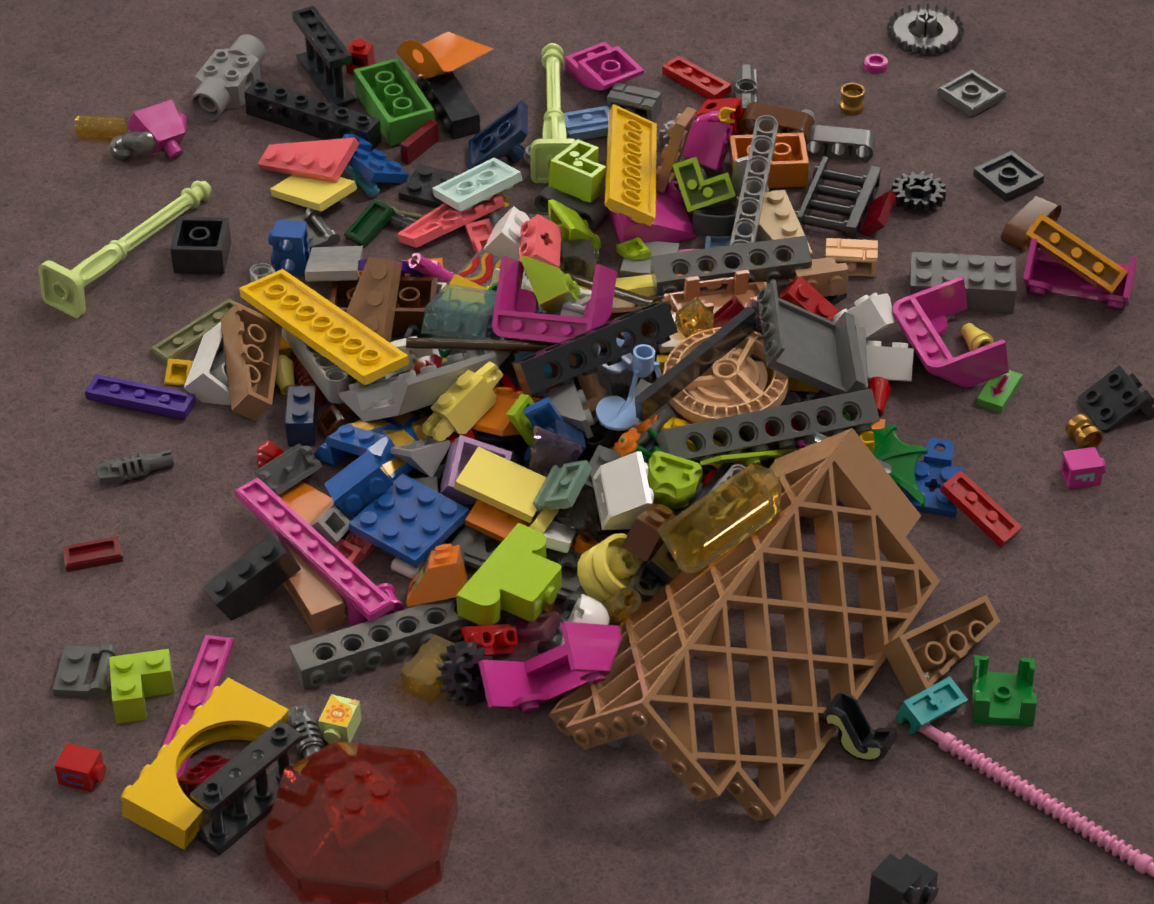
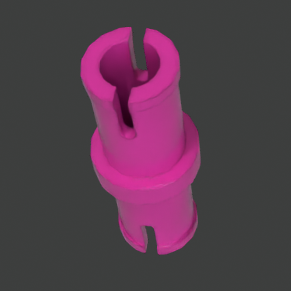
M419 253L412 255L418 261L412 258L409 259L408 265L410 268L422 273L424 277H437V282L447 283V286L449 285L447 280L451 281L455 274L443 268L441 263L436 260L430 261Z

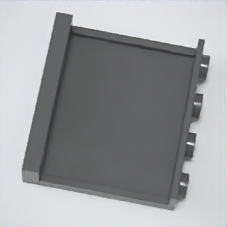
M772 279L766 288L763 287L757 297L767 367L833 396L861 391L865 386V378L854 315L844 312L837 322L834 323L778 298L776 280Z

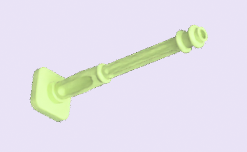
M555 43L546 45L541 53L542 65L546 69L547 111L544 114L543 139H536L530 147V175L534 183H549L550 160L576 141L574 139H567L565 117L561 111L560 68L564 63V53L561 46Z
M194 181L191 189L184 188L181 191V196L118 241L112 240L108 245L82 261L72 270L50 260L42 263L39 266L41 295L45 303L77 319L86 312L84 287L102 276L121 260H124L128 252L188 209H197L200 201H208L212 192L210 185L206 181Z

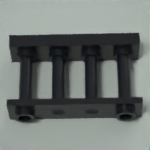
M314 6L293 11L292 19L304 34L306 52L296 55L299 63L329 103L344 106L356 102V98L343 82L342 66L353 63L352 54Z
M823 156L820 165H816L814 168L813 181L800 210H796L795 214L802 230L805 225L839 231L842 232V235H845V239L858 240L865 217L880 187L881 167L871 166L868 175L861 177L827 170L828 157ZM825 180L860 186L862 190L855 192L823 184ZM818 195L854 201L855 205L849 207L818 201L817 197ZM812 210L847 216L849 220L841 222L811 216L810 213Z
M278 720L190 793V797L209 810L211 822L197 833L198 841L220 856L308 782L307 774L289 761L288 750L302 739L301 733L282 720ZM277 760L278 766L267 774L266 769ZM255 779V785L247 792H244V787ZM233 798V803L222 812L221 806Z

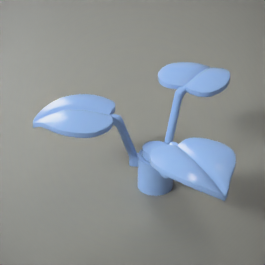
M617 338L618 346L621 347L625 340ZM637 345L633 349V355L628 353L622 356L623 360L617 364L607 366V363L601 365L603 369L611 373H622L626 369L634 372L627 400L619 396H609L603 398L597 404L596 416L602 426L611 430L623 431L635 427L639 419L636 418L635 404L631 403L638 377H648L653 370L658 379L662 376L659 362L654 361L655 350L650 345Z

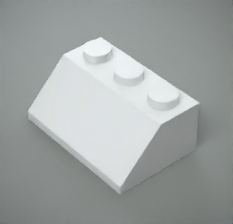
M220 322L203 335L184 389L189 393L195 394V397L202 403L231 405Z

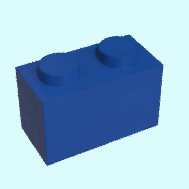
M367 450L324 485L336 505L350 519L394 485L384 466L370 450Z

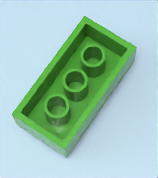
M398 58L353 70L355 93L369 115L380 119L381 133L390 146L402 143L429 120L435 121L434 109Z

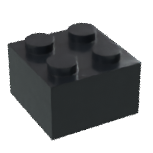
M178 217L170 248L174 273L225 274L231 246L229 218Z

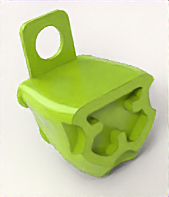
M654 452L648 462L647 477L649 488H652L654 493L653 503L664 505L672 510L688 506L690 499L696 496V490L703 477L701 465L665 452Z

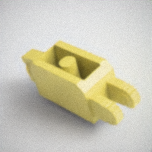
M489 361L475 373L467 370L431 407L434 413L423 424V433L430 437L433 436V439L439 442L446 440V437H449L453 432L466 434L496 403L497 395L492 389L503 376L498 366Z

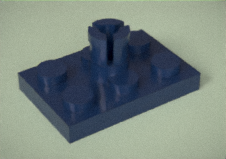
M522 100L468 141V170L492 158L498 159L505 156L511 163H516L523 157L525 148L520 143L528 136L527 104Z

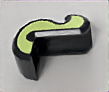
M841 692L835 695L824 711L823 715L827 726H835L839 729L837 738L841 747L857 759L865 761L884 759L898 738L896 728H878L873 730L856 698L848 693Z

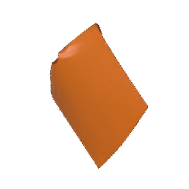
M446 32L423 44L413 39L403 41L396 53L418 76L429 79L449 73L494 48L451 32Z

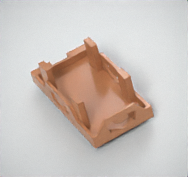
M748 270L735 271L734 277L700 281L698 276L687 277L685 279L684 291L664 294L663 301L671 304V314H679L685 333L687 328L689 329L688 335L695 334L696 329L733 296H737L745 308L749 306L756 311V325H761L757 297L763 287L766 288L763 281L748 283ZM721 284H728L726 289L723 288L716 292H701L700 290L701 287L705 286L708 289H717L722 286Z

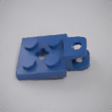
M352 134L343 135V138H356L360 143L348 162V165L371 182H407L409 174L401 169L402 166L399 163L387 159L386 154L382 151L373 149L370 152L372 144L362 137Z
M930 438L925 448L928 450V454H924V461H918L915 468V481L921 493L926 497L925 506L922 507L905 490H903V493L918 512L956 517L958 507L941 493L940 489L945 482L959 471L965 473V468L952 466L954 444L951 440ZM937 446H942L945 448V450L943 452H938L935 450V448ZM934 485L938 488L935 489V492H931L927 486Z

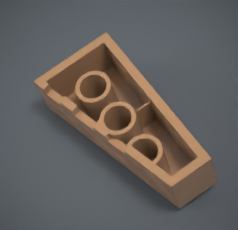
M368 257L346 313L390 343L402 262Z
M237 302L221 318L231 408L233 412L256 421L272 405L282 326Z
M987 595L882 646L907 698L909 699L933 686V683L942 677L955 662L961 659L974 644L978 643L1000 622V619Z

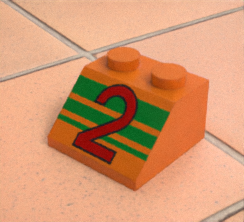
M442 544L429 553L410 582L406 601L407 607L457 597L456 595L467 582L460 545Z

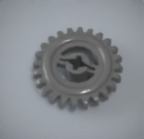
M918 3L916 11L912 10L910 4L908 5L907 13L904 12L903 7L900 8L899 15L897 11H894L893 16H890L887 23V34L891 41L896 43V46L899 48L903 47L905 51L912 50L914 54L920 52L921 55L926 53L934 55V52L941 54L944 50L949 51L952 47H956L962 41L964 27L959 15L954 19V11L947 16V7L944 8L943 12L939 13L938 4L933 11H930L929 3H927L925 10H922L920 3ZM925 25H927L926 37H924ZM915 26V36L909 32V29ZM936 27L942 31V33L937 37H935Z

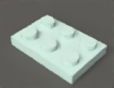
M492 158L432 189L434 197L461 212L471 209L473 205L481 201L491 199L493 195L503 190L511 189L515 184L523 180L520 171L496 158Z

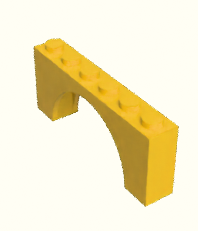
M227 678L221 686H216L212 690L209 699L203 706L199 705L195 709L191 720L186 725L183 724L178 728L174 739L168 745L162 746L151 765L147 764L142 769L138 780L133 785H128L121 795L122 816L185 850L202 829L203 810L185 796L178 784L177 774L182 764L194 752L209 744L224 740L254 741L278 720L288 724L289 709Z

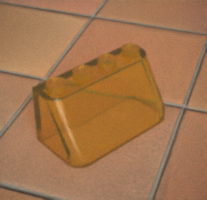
M752 463L661 526L657 531L679 568L685 573L699 574L778 519L781 512V485L771 469Z

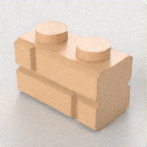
M826 238L825 258L832 257L837 264L846 263L849 269L848 276L876 277L878 241Z

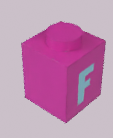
M1095 447L1063 451L1060 471L1068 489L1101 485L1102 474L1106 473V464L1104 458L1099 457Z

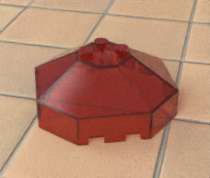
M335 741L284 769L264 835L267 861L296 897L303 902L313 903L314 898L331 900V904H403L442 881L446 856H448L452 829L458 814L457 789L422 750Z

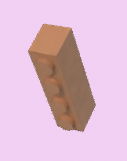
M286 544L301 570L286 580L283 585L312 632L315 634L346 622V599L341 594H338L327 581Z

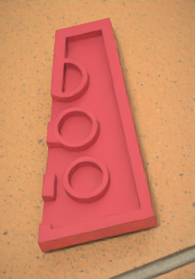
M356 138L272 144L267 147L258 165L266 171L337 183L360 143Z
M493 195L491 199L481 201L473 205L471 209L461 212L443 203L397 233L399 242L415 248L420 247L505 206L503 197Z

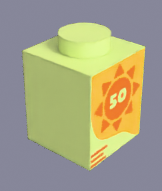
M331 694L318 720L322 740L333 745H350L362 720L360 701Z

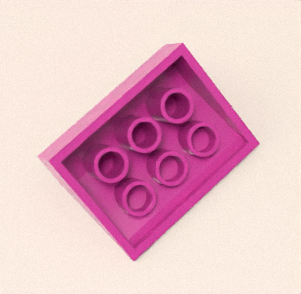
M656 190V218L651 226L645 223H637L631 217L622 213H614L609 209L608 218L620 244L637 237L643 243L653 241L673 243L696 239L697 234L693 232V226L683 204L669 197L666 191L662 193ZM604 191L603 194L600 195V198H601V200H602L604 203H605V191Z

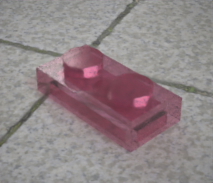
M558 612L543 613L533 622L520 617L512 627L516 629L518 643H530L540 640L545 642L556 635V629L564 620Z

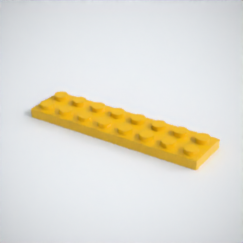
M613 104L609 111L605 206L614 213H622L631 217L637 223H645L651 226L656 218L657 124Z
M284 269L239 288L241 298L363 385L373 383L375 380L409 365L407 354Z

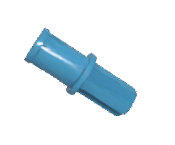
M347 164L345 171L355 181L357 188L361 187L370 198H374L376 194L380 193V189L375 182H371Z

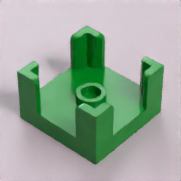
M974 655L971 676L972 722L976 724L1034 726L1037 705L1036 693H1033L1035 658H1020L1017 673L988 672V656Z

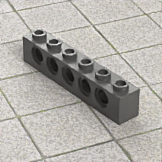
M806 236L655 255L651 256L650 271L655 295L663 296L668 293L683 292L687 277L698 276L700 281L734 277L735 271L741 270L749 271L748 283L760 281L770 283L772 279L776 280V282L782 279H795V270L811 268L812 259ZM721 284L722 286L717 289H725L728 284ZM705 286L701 287L700 290H708V288Z

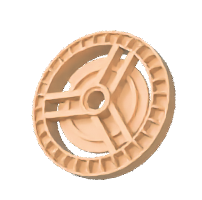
M722 327L703 330L680 342L668 355L664 364L663 374ZM754 331L725 356L715 361L709 369L669 400V403L675 411L694 423L779 407L786 397L789 387V376L771 369L774 377L766 389L768 375L765 365L762 361L755 362L750 358L751 354L766 363L763 336Z

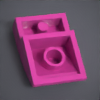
M605 41L565 57V71L578 83L594 90H605L616 83H622L644 74V69L619 46L612 48Z

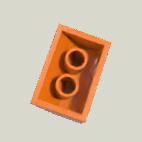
M493 388L492 390L497 395L496 403L471 429L499 436L520 434L506 413L518 397L524 394L523 391L512 393V388ZM525 394L529 395L534 403L543 400L540 398L532 397V395Z

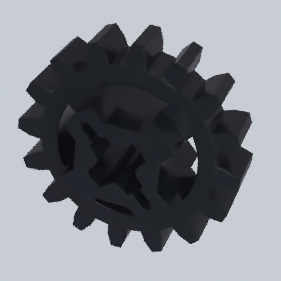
M911 171L909 176L903 173L902 178L896 177L895 183H892V192L896 195V206H904L903 211L913 209L914 214L918 210H921L924 214L927 213V209L936 211V206L942 207L943 201L946 199V184L941 183V178L934 179L933 173L928 176L925 175L924 171H921L920 174Z
M466 641L456 642L455 645L447 646V653L440 654L443 664L436 665V668L441 671V675L437 676L436 680L443 682L440 692L447 691L446 700H455L456 706L465 705L467 707L484 702L486 694L479 661L491 660L492 657L484 656L485 648L477 647L474 641L468 643Z

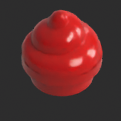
M266 440L256 450L258 468L280 456L284 451L273 442Z

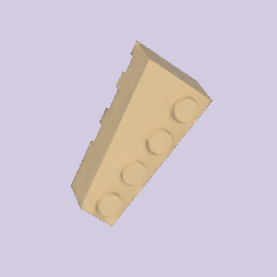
M774 190L766 192L757 232V242L805 236L786 191ZM740 196L736 197V211L738 208ZM809 246L810 255H811V259H812V254H813V252H812V250H811V248H810V246Z

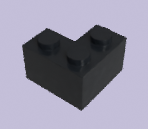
M889 854L871 873L868 904H931L939 891V888L936 887L938 873L908 854H905L901 860Z

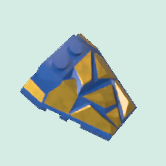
M414 410L398 416L365 422L361 419L355 423L343 425L325 439L326 442L315 451L314 457L319 461L336 465L351 453L361 456L367 450H370L384 466L394 482L402 473L407 475L414 467L391 454V448L429 438L430 436L423 433L422 427L432 414L423 410Z

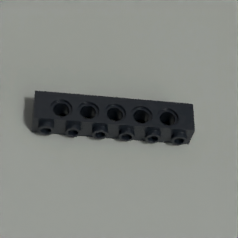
M259 79L244 91L246 113L248 115L323 140L342 139L344 134L358 135L372 144L370 152L382 142L380 119Z
M656 301L512 362L523 393L538 397L550 392L549 387L558 384L561 387L574 382L573 377L579 374L588 376L597 372L600 365L607 363V366L621 362L623 360L622 356L628 353L633 355V349L637 345H649L654 342L655 345L666 343L671 340V335L678 333L668 303L666 301ZM646 322L649 330L647 335L643 336L641 326ZM619 333H622L625 338L624 344L621 347L618 346L616 341ZM596 343L600 345V354L597 357L592 353V348ZM573 353L576 356V363L573 367H570L568 365V357ZM549 363L552 373L546 378L543 374V368Z

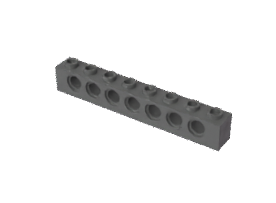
M872 389L667 428L658 433L656 437L661 452L696 462L720 455L741 454L751 450L752 452L769 451V447L778 445L779 449H785L795 446V442L804 440V443L807 444L814 432L824 436L830 435L831 437L853 428L857 434H860L864 431H871V426L879 422L880 419ZM842 410L850 414V421L843 417ZM817 415L824 418L825 426L818 423ZM791 420L799 424V431L792 428ZM765 425L773 429L774 436L766 433ZM739 430L747 434L748 442L740 438ZM713 435L721 439L722 447L715 445ZM687 440L695 444L696 452H692L687 448Z
M457 597L420 604L377 618L372 622L367 621L289 646L291 663L303 689L313 686L318 687L325 682L340 677H349L353 673L368 668H376L386 662L404 659L408 655L423 650L428 651L451 641H459L464 637L461 628L482 625L458 616ZM501 610V618L493 625L512 624L522 618Z

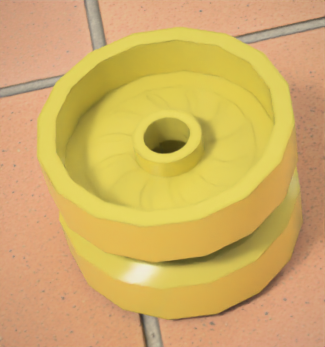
M623 533L609 536L584 552L578 561L577 574L582 588L589 597L599 601L605 607H616L630 597H633L629 591L628 584L644 561L622 548L627 537Z

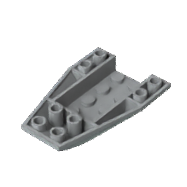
M466 350L463 354L457 353L447 356V361L442 362L440 368H437L436 364L420 368L421 373L417 375L415 371H410L390 378L383 376L367 385H363L360 382L348 385L349 390L340 392L339 395L364 422L398 416L435 404L438 398L467 370L475 373L489 361L499 367L512 351Z

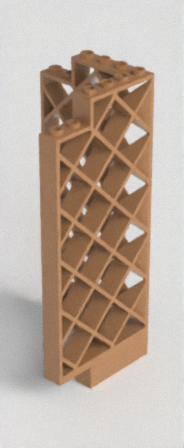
M853 428L777 458L762 478L752 482L726 516L706 534L676 577L669 584L664 583L651 601H638L619 625L622 640L611 671L605 676V681L597 684H586L564 694L549 713V716L561 732L568 737L573 736L575 742L582 746L584 750L642 733L650 742L651 747L661 755L671 771L681 779L691 795L699 802L719 797L726 788L754 821L758 822L776 817L837 729L835 726H827L823 715L826 708L817 707L814 668L828 670L831 701L835 695L841 692L848 693L857 700L887 658L882 646L903 635L940 581L906 538L921 517L920 513ZM836 495L845 507L836 505ZM802 515L814 520L817 553L802 551L799 517ZM838 521L852 523L855 558L845 557L841 554ZM879 550L889 562L880 561ZM767 561L779 564L782 600L767 599L764 563ZM804 567L818 568L822 604L807 603ZM843 571L857 573L860 608L847 607ZM882 576L895 578L897 612L885 611ZM731 608L743 610L747 649L730 647L727 611ZM768 613L784 615L787 652L772 651ZM809 617L823 619L827 656L812 655ZM848 621L862 623L865 649L864 659L852 658ZM694 656L700 659H707L710 699L695 698L692 695L690 660ZM732 661L748 663L752 702L735 701ZM773 665L789 666L792 705L777 704ZM655 707L669 709L670 729L655 712ZM694 711L711 712L715 753L697 752ZM736 714L753 715L756 756L740 755ZM778 717L794 719L797 750L794 758H785L781 755ZM700 765L716 766V770L709 777ZM742 768L758 769L759 788Z

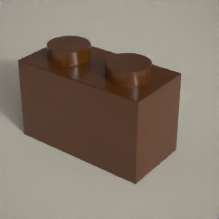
M653 503L636 518L622 548L647 562L670 534L679 517L673 515L668 507Z

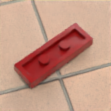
M680 56L675 57L662 66V74L707 99H721L731 92L730 83Z
M959 471L942 485L940 492L1001 548L1021 531L1022 526L962 471Z

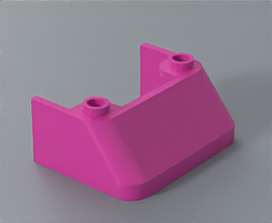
M1032 238L1023 281L1025 287L1030 289L1029 293L1045 295V292L1104 302L1107 303L1109 308L1122 310L1123 306L1129 305L1137 273V257L1131 256L1129 266L1118 264L1128 271L1127 278L1114 295L1105 294L1047 253L1039 250L1037 239Z
M502 256L492 320L493 331L498 336L507 339L557 344L600 326L610 318L617 278L616 271L599 264L595 265L591 299L585 306L584 317L537 313L538 300L535 293L521 289L524 272L522 262L508 256Z
M960 276L899 299L893 305V314L899 327L929 373L959 387L968 388L1009 373L1004 339L953 358L940 338L948 329L945 317L968 309L964 278Z
M563 622L561 623V629L565 643L525 662L479 661L488 707L522 709L523 713L534 712L540 709L541 704L581 686L605 681V676L611 671L622 640L619 626Z

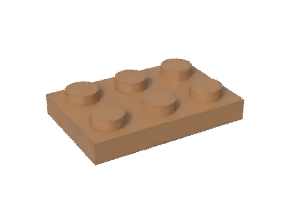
M687 107L682 114L678 113L675 122L672 121L668 136L671 137L661 153V158L664 160L662 165L658 166L656 170V190L662 193L667 190L669 183L676 177L672 165L681 162L697 111L693 108Z

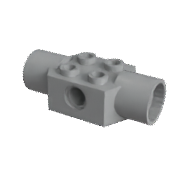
M244 34L239 36L229 49L215 50L195 75L197 90L190 98V107L199 118L214 121L225 109H236L243 106L245 103L244 91L257 79L261 80L260 63L266 56V49L258 38Z

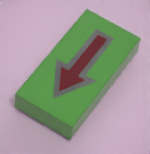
M1009 370V373L990 379L978 396L976 405L1002 413L1022 382L1023 374Z

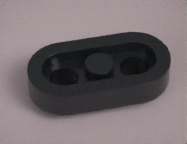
M649 560L647 562L643 561L628 584L632 596L642 602L651 601L665 583L646 566Z

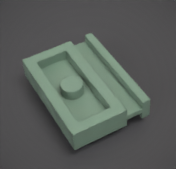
M588 461L563 464L562 468L553 465L533 502L537 511H542L544 507H547L548 510L572 507L592 470Z

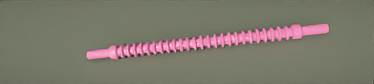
M929 723L919 729L920 733L938 743V747L944 752L951 751V756L953 757L958 755V760H965L966 765L972 764L973 770L979 768L980 774L987 773V778L991 779L993 777L994 783L1001 782L1002 788L1008 786L1009 792L1016 791V796L1020 797L1022 795L1023 801L1030 800L1031 806L1037 804L1038 810L1045 809L1046 815L1052 814L1054 820L1059 818L1060 824L1067 823L1068 829L1074 827L1075 833L1082 832V837H1090L1091 843L1097 841V846H1104L1105 852L1112 851L1113 857L1119 855L1120 861L1124 862L1127 860L1128 866L1135 865L1134 868L1137 872L1141 874L1147 873L1154 877V860L1148 854L1143 853L1141 855L1139 849L1132 850L1133 846L1131 844L1126 846L1125 840L1118 841L1117 835L1110 836L1109 830L1103 832L1102 826L1095 827V822H1087L1086 816L1080 818L1079 812L1072 813L1071 807L1065 808V804L1062 802L1058 804L1057 798L1050 799V794L1048 793L1043 795V790H1035L1034 784L1028 786L1027 780L1021 781L1019 775L1014 777L1013 771L1006 772L1005 766L999 768L998 762L992 763L990 757L985 759L984 753L978 754L977 749L970 750L969 744L963 745V740L957 741L956 736L950 732L943 733Z

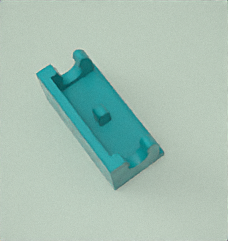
M948 677L903 701L895 719L899 724L908 719L911 724L908 733L912 735L918 732L921 727L948 712L960 709L968 699L951 677Z

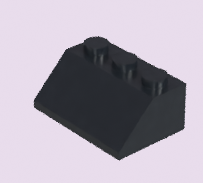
M275 530L207 581L204 587L214 604L232 621L300 571L301 568Z

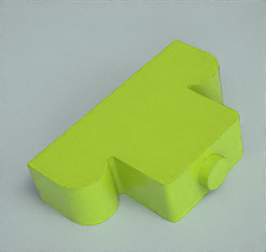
M518 523L456 595L457 615L482 626L497 623L501 618V610H505L530 622L535 621L548 604L551 605L555 601L557 593L562 588L561 565L546 559V537L544 534Z

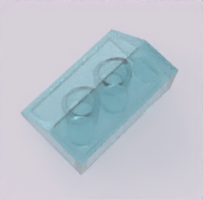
M446 284L426 306L421 333L453 339L504 340L503 337L495 334L492 328L497 291Z

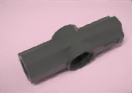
M742 65L739 69H736L735 98H741L743 114L749 103L757 102V71L751 65Z

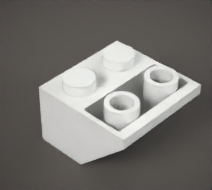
M513 206L495 224L483 251L494 256L493 258L497 262L502 259V256H508L519 261L520 229L524 222L530 220L527 214Z
M887 293L865 295L854 302L855 307L849 310L844 309L833 316L835 320L833 322L836 323L844 312L854 315L855 326L865 327L866 340H869L895 323L891 300Z
M866 340L868 379L878 376L890 381L911 382L914 349L908 348V343L892 342V347L881 346V341Z
M634 452L603 464L593 476L592 482L602 530L631 529L636 518L653 504L654 493L652 488H649L647 479L648 465L643 460L642 452Z

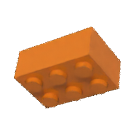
M804 132L778 133L767 183L768 188L808 187L809 162ZM730 135L729 163L731 178L735 159L749 155L753 135Z

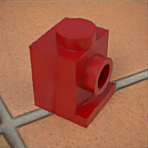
M362 38L350 41L347 49L352 54L353 63L346 65L347 74L354 75L353 70L363 67L356 66V64H364V67L376 64L373 44L366 43V40Z

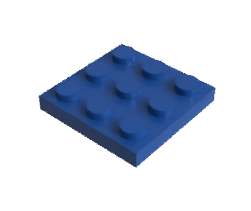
M402 473L393 482L394 485L374 499L349 523V531L417 568L432 550L441 545L465 522L469 509Z

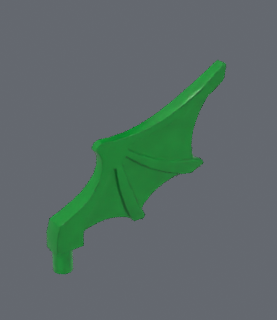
M846 411L843 417L850 421V414ZM889 424L882 429H872L871 431L875 437V448L872 454L877 459L892 466L890 476L894 482L924 507L926 497L921 493L916 484L915 468L921 455L928 454V450L921 445L911 446L903 443L895 434L897 430L896 425Z

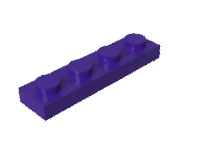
M95 374L85 390L87 400L186 420L196 403L195 394L98 374Z

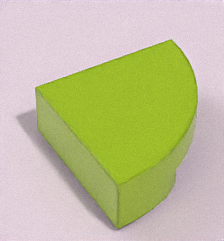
M639 237L616 245V252L624 258L631 260L651 258V250Z

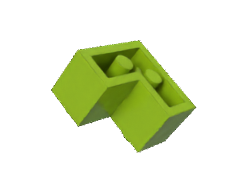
M578 139L551 159L549 186L562 193L575 196L582 201L593 202L605 191L606 166L598 163L599 147Z
M696 157L672 165L689 216H692L696 210L713 209L736 201V195L728 172L704 180Z
M169 649L109 657L112 702L117 724L147 720L145 697L175 693Z

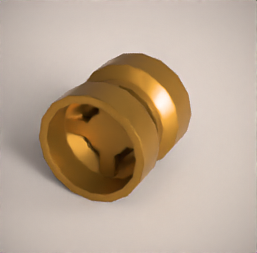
M847 83L842 86V100L840 101L842 113L854 116L863 112L864 102L862 100L865 96V89L862 85Z
M1085 414L1076 415L1066 425V434L1072 440H1076L1075 443L1079 449L1097 448L1103 440L1102 432L1096 426H1093L1092 420Z

